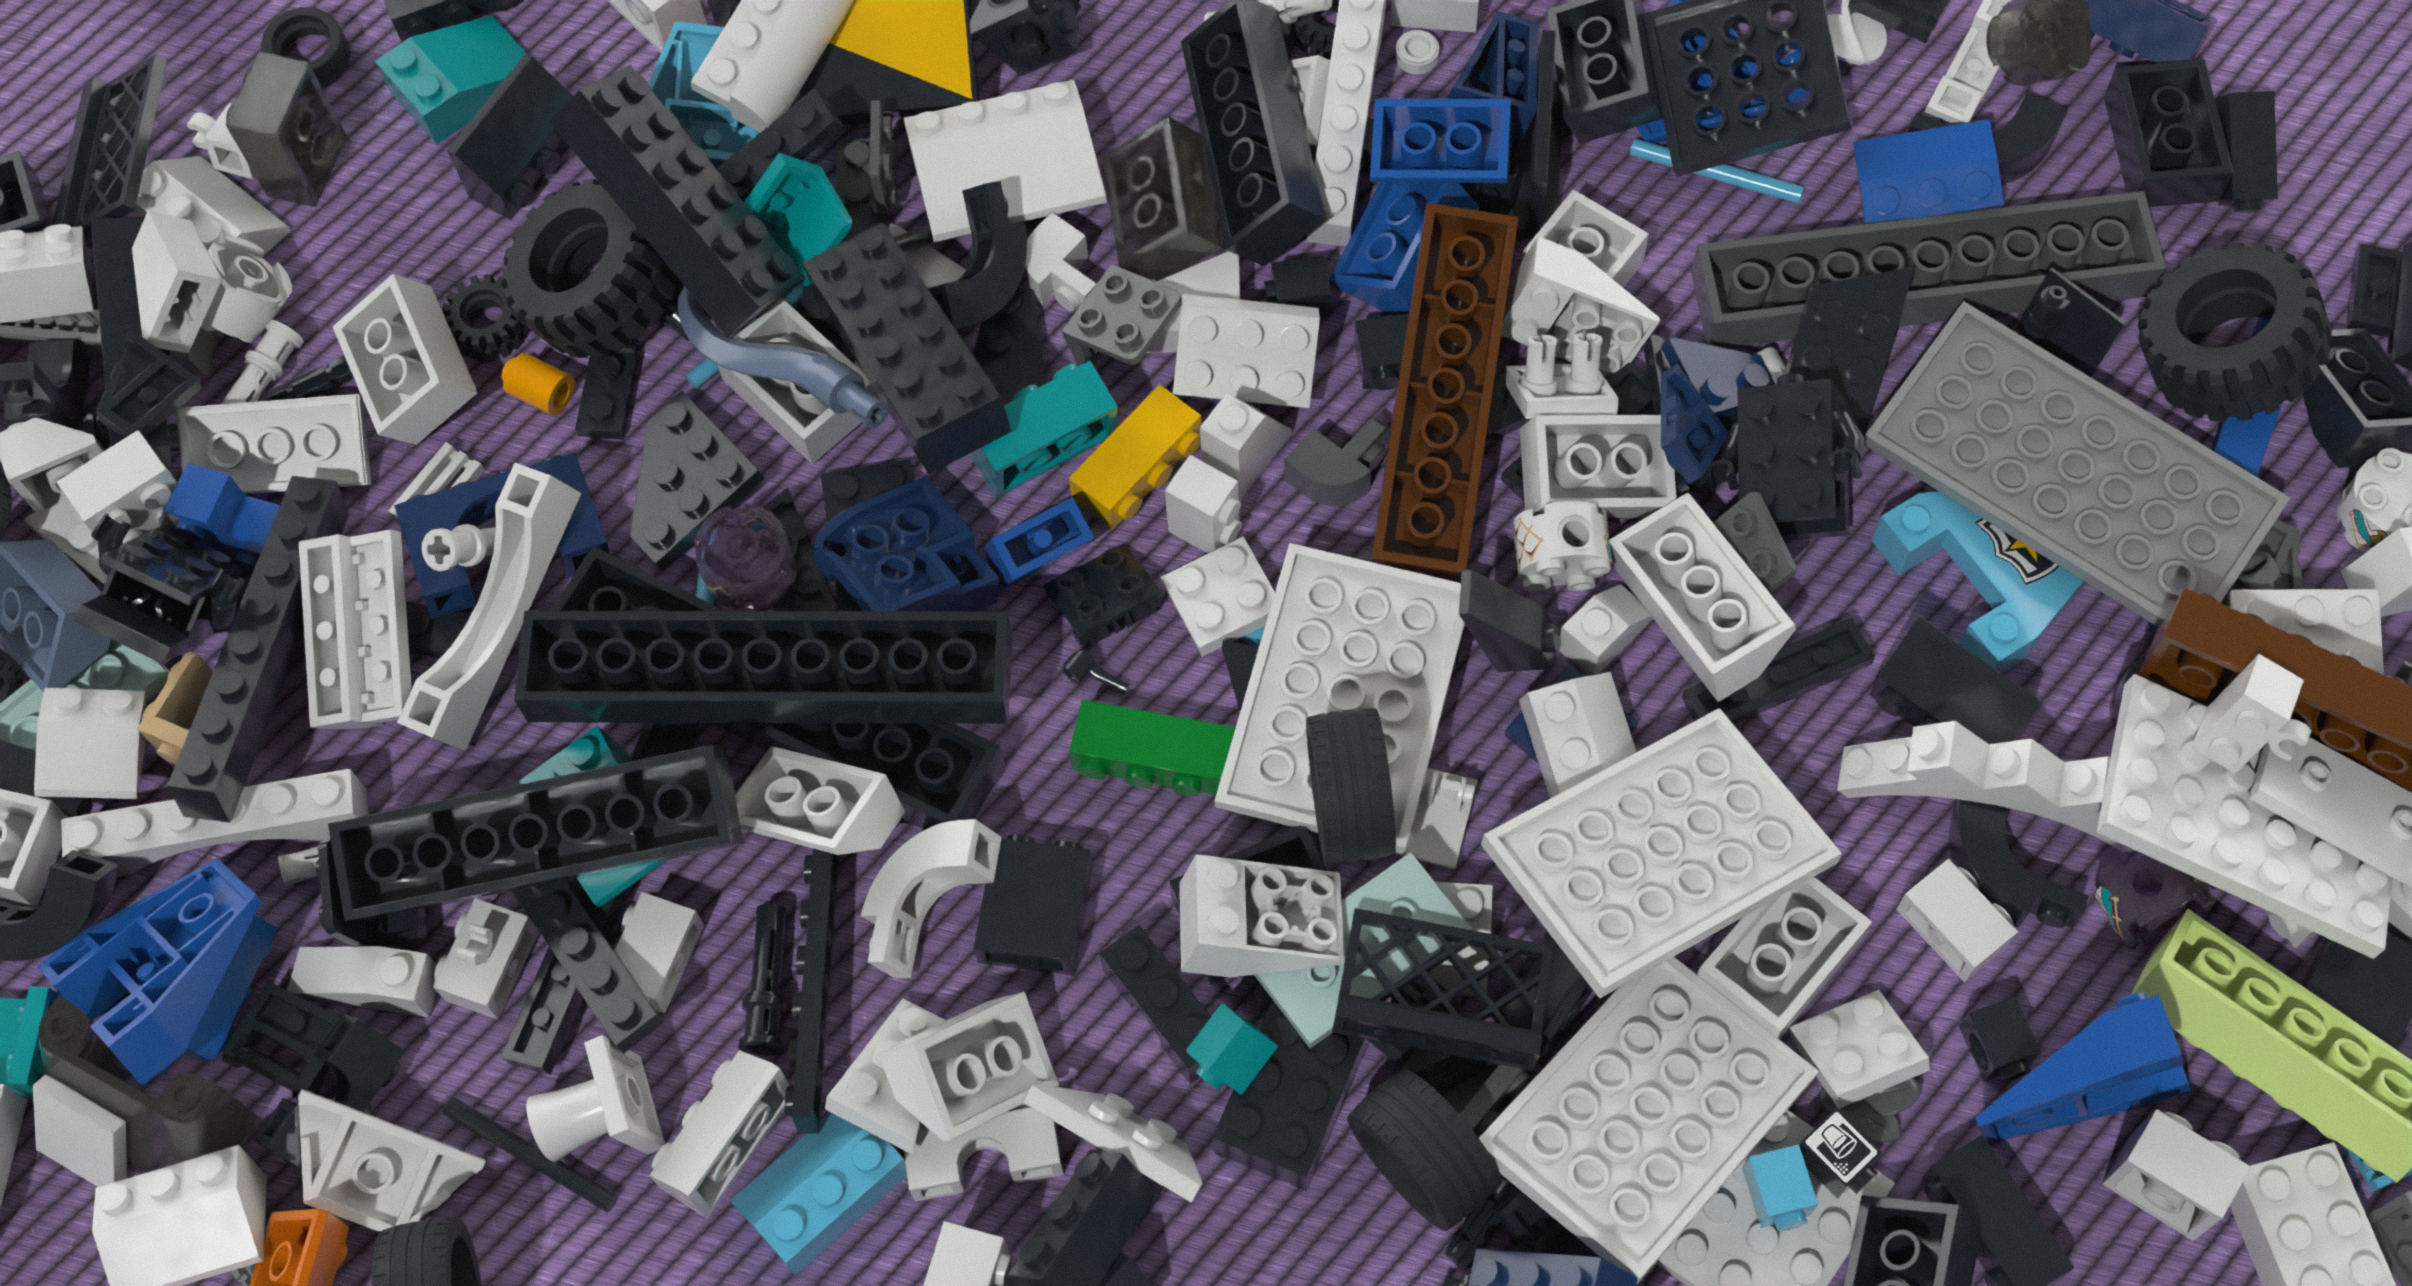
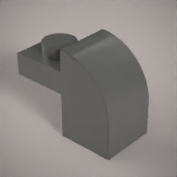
M1370 418L1343 449L1313 428L1284 460V481L1310 500L1324 505L1340 506L1361 499L1370 491L1371 471L1378 466L1385 456L1386 428L1373 418Z

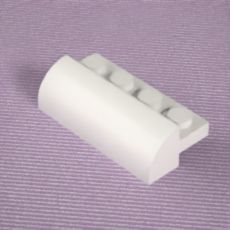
M741 0L693 77L691 89L730 109L732 118L758 132H762L789 109L855 0Z
M390 529L352 537L337 534L300 541L299 557L310 727L318 729H358L384 726L383 722L398 720L412 690L401 532Z

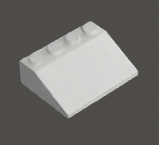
M1074 80L1055 82L1047 86L1021 92H1010L999 97L977 102H966L959 106L933 112L927 111L904 118L911 154L934 242L971 234L962 190L985 183L1001 181L1003 194L1008 202L1010 225L1046 217L1051 212L1059 214L1107 203L1084 109Z

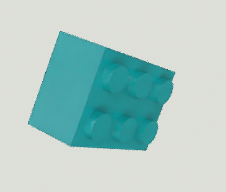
M1091 361L1080 366L1076 363L1069 364L1054 374V380L1039 388L1036 384H1033L1017 392L1013 396V401L1004 405L1012 432L970 453L995 499L1104 442L1114 432L1118 406Z

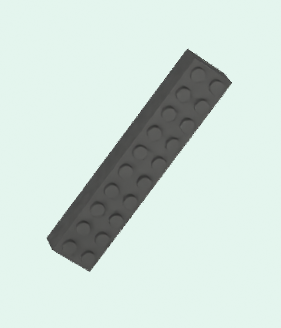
M2138 191L1698 244L1691 274L1706 344L1727 348L1795 339L1810 286L1902 268L1914 269L1897 327L1949 321L1963 301L1988 316L2025 312L2051 268H2054L2098 302L2147 297L2151 289L2156 290L2157 282L2163 276L2166 266L2145 192Z

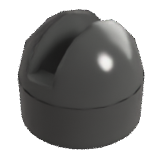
M2267 552L2253 554L2238 576L2239 580L2248 590H2273L2274 585L2279 583L2281 577L2277 563Z

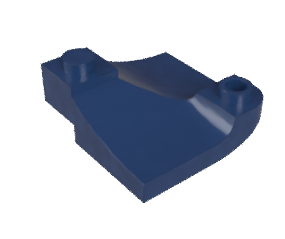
M927 476L846 509L827 522L814 540V561L828 580L837 578L862 611L977 612L997 603L999 577L974 548L975 534Z

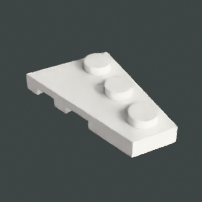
M902 999L828 1094L825 1110L913 1155L920 1121L895 1100L878 1052L944 1022L945 1019Z

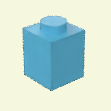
M1799 1144L1750 1156L1742 1170L1760 1227L1776 1225L1778 1231H1786L1808 1223L1806 1217L1812 1214L1818 1202Z

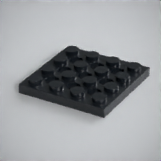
M1688 0L1643 14L1673 171L1677 177L1852 129L1824 0ZM1779 11L1793 13L1792 20L1786 26L1778 28L1770 25V20L1775 13ZM1737 23L1749 25V31L1743 38L1731 40L1726 37L1728 30ZM1701 35L1706 38L1705 45L1696 52L1684 50L1686 41L1692 36ZM1798 50L1801 52V57L1795 65L1783 67L1778 64L1779 57L1785 51ZM1753 62L1758 65L1755 74L1750 78L1738 79L1734 76L1737 67L1742 63ZM1709 74L1714 77L1713 84L1707 90L1694 91L1691 89L1693 81L1698 76ZM1805 89L1810 92L1808 100L1803 105L1793 107L1786 104V99L1792 91ZM1760 101L1766 104L1764 112L1759 117L1748 119L1742 116L1744 108L1749 103ZM1716 113L1722 116L1720 125L1714 130L1704 131L1699 128L1700 121L1706 115Z

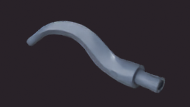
M681 282L678 297V313L682 328L694 347L714 364L746 375L793 382L806 389L833 412L840 414L850 412L868 428H876L885 421L888 412L885 410L887 404L865 390L863 377L846 364L828 355L795 345L758 344L739 341L732 337L727 338L724 333L708 320L702 312L698 301Z

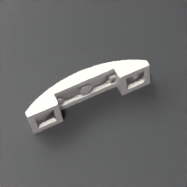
M1983 0L1946 75L1942 77L1925 110L1926 113L1955 125L1972 121L2017 35L2031 2L2026 0Z

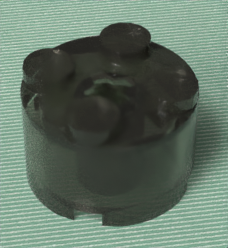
M2011 0L2002 6V10L1997 16H1993L1988 25L1986 44L1989 58L1993 66L1999 65L2007 75L2003 78L2013 85L2022 87L2066 78L2073 75L2079 69L2085 68L2090 61L2091 28L2088 19L2090 11L2084 0Z

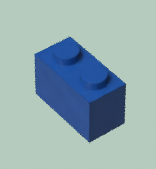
M1072 497L990 539L983 550L1004 589L1084 549L1095 538Z

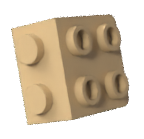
M191 651L187 652L181 661L171 668L167 683L155 702H152L145 709L142 722L137 729L157 750L156 753L172 767L176 765L213 673L202 657Z

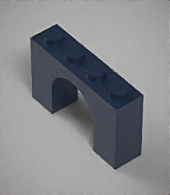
M575 452L564 456H551L540 463L526 466L551 475L581 493L557 546L567 578L573 577L593 546L609 553L603 528ZM512 468L475 482H461L450 489L430 495H416L409 498L406 502L394 505L430 619L474 607L476 602L464 566L457 564L450 570L437 571L427 565L422 554V541L425 535L434 529L444 528L452 531L455 527L465 524L478 527L482 523L495 518V505Z

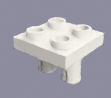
M1582 333L1574 334L1572 337L1573 351L1571 364H1554L1557 339L1555 337L1541 335V342H1538L1537 335H1531L1527 338L1526 365L1506 366L1504 382L1526 419L1531 420L1536 415H1617L1619 398L1599 370L1600 351L1603 342L1600 335L1586 333V341H1583L1584 335Z

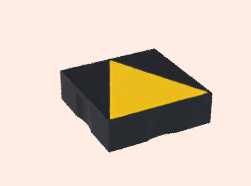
M855 0L800 89L801 99L816 88L826 96L842 125L871 123V101L880 100L883 115L891 117H911L927 111L933 112L959 106L966 102L979 101L976 56L970 34L969 0Z

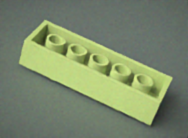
M2187 908L2153 950L2131 995L2145 992L2148 998L2159 995L2171 1028L2183 1035L2191 1045L2205 1050L2228 1066L2235 1075L2247 1079L2272 1096L2280 1106L2292 1110L2317 1127L2325 1137L2339 1142L2362 1158L2370 1168L2380 1171L2395 1182H2398L2412 1168V1060Z

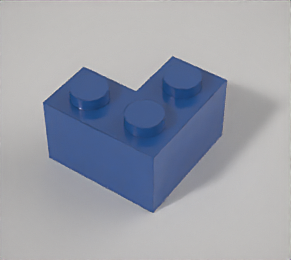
M187 463L164 512L176 526L175 530L186 535L187 541L190 544L201 549L210 548L226 554L236 566L253 573L280 505L244 495L230 474Z

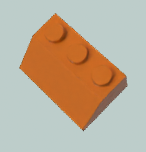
M323 1209L271 1212L264 1235V1261L256 1263L249 1286H332L336 1271L343 1264L347 1254V1243L345 1241L349 1227L332 1213Z

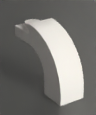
M976 819L937 824L905 842L881 868L869 889L863 905L861 917L875 924L873 936L869 943L868 963L894 978H911L919 934L928 910L941 895L954 887L964 884L993 883L1002 837Z

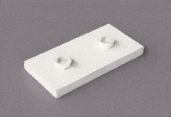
M361 394L180 407L176 410L182 473L187 463L230 474L243 494L286 491L292 476L337 481L339 487L371 485L364 402Z
M2310 737L2304 747L2297 744L2293 758L2290 761L2276 756L2270 750L2268 743L2264 745L2249 796L2251 801L2412 888V793Z

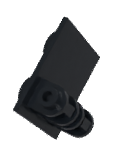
M2051 268L2016 329L2020 331L2018 334L2092 378L2126 322L2054 268Z
M1125 544L1108 550L1091 561L1071 571H1067L1058 578L1043 585L1046 592L1074 628L1072 633L1080 647L1086 644L1092 647L1097 642L1109 637L1110 633L1107 624L1117 634L1120 632L1117 619L1121 618L1125 626L1129 628L1133 625L1131 618L1134 622H1137L1151 614L1154 615L1157 613L1156 608L1163 605L1161 599L1163 592Z

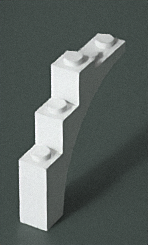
M1957 721L1913 727L1912 737L1844 747L1837 791L1848 798L1880 795L1929 796L1998 805L2036 814L2072 826L2103 840L2121 852L2136 851L2096 833L2110 763L2109 756L2064 762L2032 738L1988 744Z

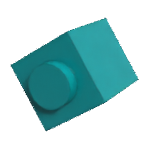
M1222 1002L1187 1048L1186 1052L1200 1064L1195 1072L1203 1080L1217 1090H1220L1226 1084L1242 1095L1277 1049L1278 1045L1257 1026Z

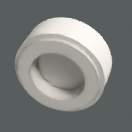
M1411 30L1404 33L1398 39L1396 44V61L1401 69L1411 74H1424L1436 66L1439 58V43L1431 33L1424 30Z

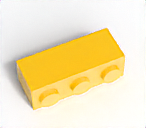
M1159 384L1068 478L1071 498L1073 497L1075 502L1111 530L1122 520H1130L1140 509L1142 499L1153 488L1159 489L1167 482L1176 463L1183 456L1188 458L1189 455H1193L1201 444V415Z

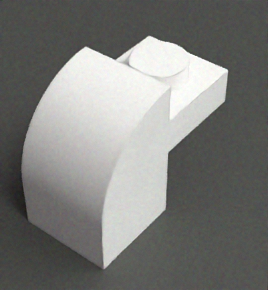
M1053 212L1039 224L1027 240L1025 269L1028 287L1034 291L1035 300L1042 307L1054 296L1065 309L1077 311L1096 286L1095 282L1078 271L1088 260L1086 236Z

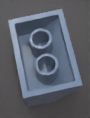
M52 540L0 542V644L42 691H44V688H62L108 651L110 638L75 622L81 605L101 595L102 592Z

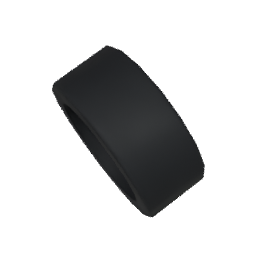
M299 7L285 11L271 21L263 33L261 42L263 57L273 76L282 86L299 92L320 90L337 81L348 67L351 54L347 39L339 23L330 13L315 7ZM323 35L329 38V46L324 53L311 62L288 64L282 60L283 53L288 46L301 37Z

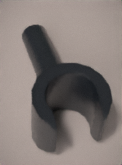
M1085 651L1073 653L1063 664V673L1077 685H1080L1089 675L1096 681L1122 694L1126 693L1130 685L1098 667L1092 656Z

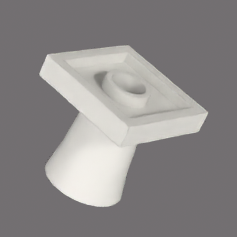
M603 1035L584 1042L593 1079L561 1090L533 1095L527 1099V1117L532 1134L542 1153L552 1162L558 1161L578 1147L605 1133H609L610 1137L647 1155L660 1150L665 1144L641 1056L630 1050L623 1054L611 1039Z

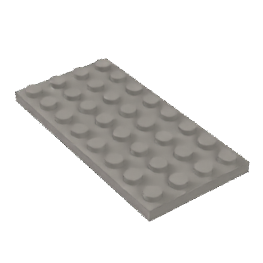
M1964 301L1864 436V445L2157 627H2160L2184 588L2193 592L2209 594L2221 603L2291 499L2271 485Z

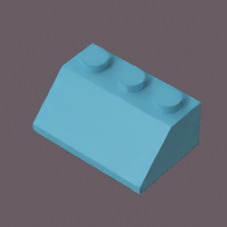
M830 1112L820 1121L819 1134H805L730 1201L796 1276L907 1177L904 1158L889 1142Z

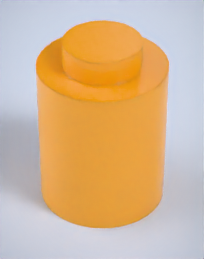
M521 353L517 357L509 359L501 374L503 389L507 394L551 416L560 414L566 408L575 388V379L572 375L528 353Z

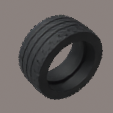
M1359 708L1358 710L1328 712V714L1321 713L1306 717L1311 786L1324 862L1358 861V859L1368 860L1374 857L1381 858L1395 854L1396 830L1392 787L1383 728L1378 710Z
M1401 1069L1388 1077L1374 1089V1092L1369 1093L1362 1102H1359L1347 1117L1350 1129L1360 1146L1388 1182L1420 1215L1443 1231H1448L1460 1223L1463 1218H1466L1476 1207L1483 1203L1486 1197H1489L1501 1183L1502 1178L1497 1165L1474 1131L1434 1088L1408 1069Z
M458 1217L428 1219L396 1225L380 1231L376 1238L372 1258V1286H482L479 1265L471 1236L466 1225Z

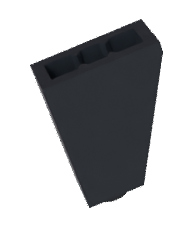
M2275 91L2228 93L2215 101L2234 173L2218 201V206H2234V213L2262 211L2263 204L2278 199Z

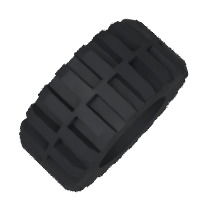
M597 179L583 180V184L579 182L569 183L563 186V191L559 193L551 192L542 198L544 203L537 209L533 207L525 215L528 219L521 228L517 226L512 235L514 241L512 247L506 248L504 255V264L507 265V268L502 270V286L505 288L503 291L507 306L512 309L513 315L519 322L561 353H567L571 357L577 358L589 356L594 358L609 355L610 349L620 351L630 346L629 341L634 337L640 339L649 331L647 326L654 319L658 321L665 310L662 307L665 301L672 299L675 291L673 279L678 277ZM605 251L595 271L585 281L577 285L586 267Z
M2242 242L2228 243V248L2217 250L2216 246L2202 250L2203 255L2192 259L2190 256L2178 263L2177 270L2173 273L2167 271L2158 280V290L2151 289L2143 303L2145 309H2142L2138 319L2140 347L2159 392L2164 394L2165 399L2172 406L2179 409L2183 408L2185 414L2201 419L2206 414L2210 421L2227 422L2228 417H2237L2238 421L2253 419V414L2263 411L2268 415L2279 410V404L2288 400L2291 403L2304 393L2302 387L2305 384L2311 386L2320 375L2321 369L2319 365L2323 366L2327 362L2331 351L2329 343L2332 340L2331 325L2317 280L2313 278L2311 270L2303 262L2296 261L2294 255L2281 249H2277L2274 253L2272 246L2254 243L2253 247H2246L2245 243ZM2242 317L2270 319V322L2262 331L2240 344L2223 348L2199 346L2201 340L2210 331L2230 320Z

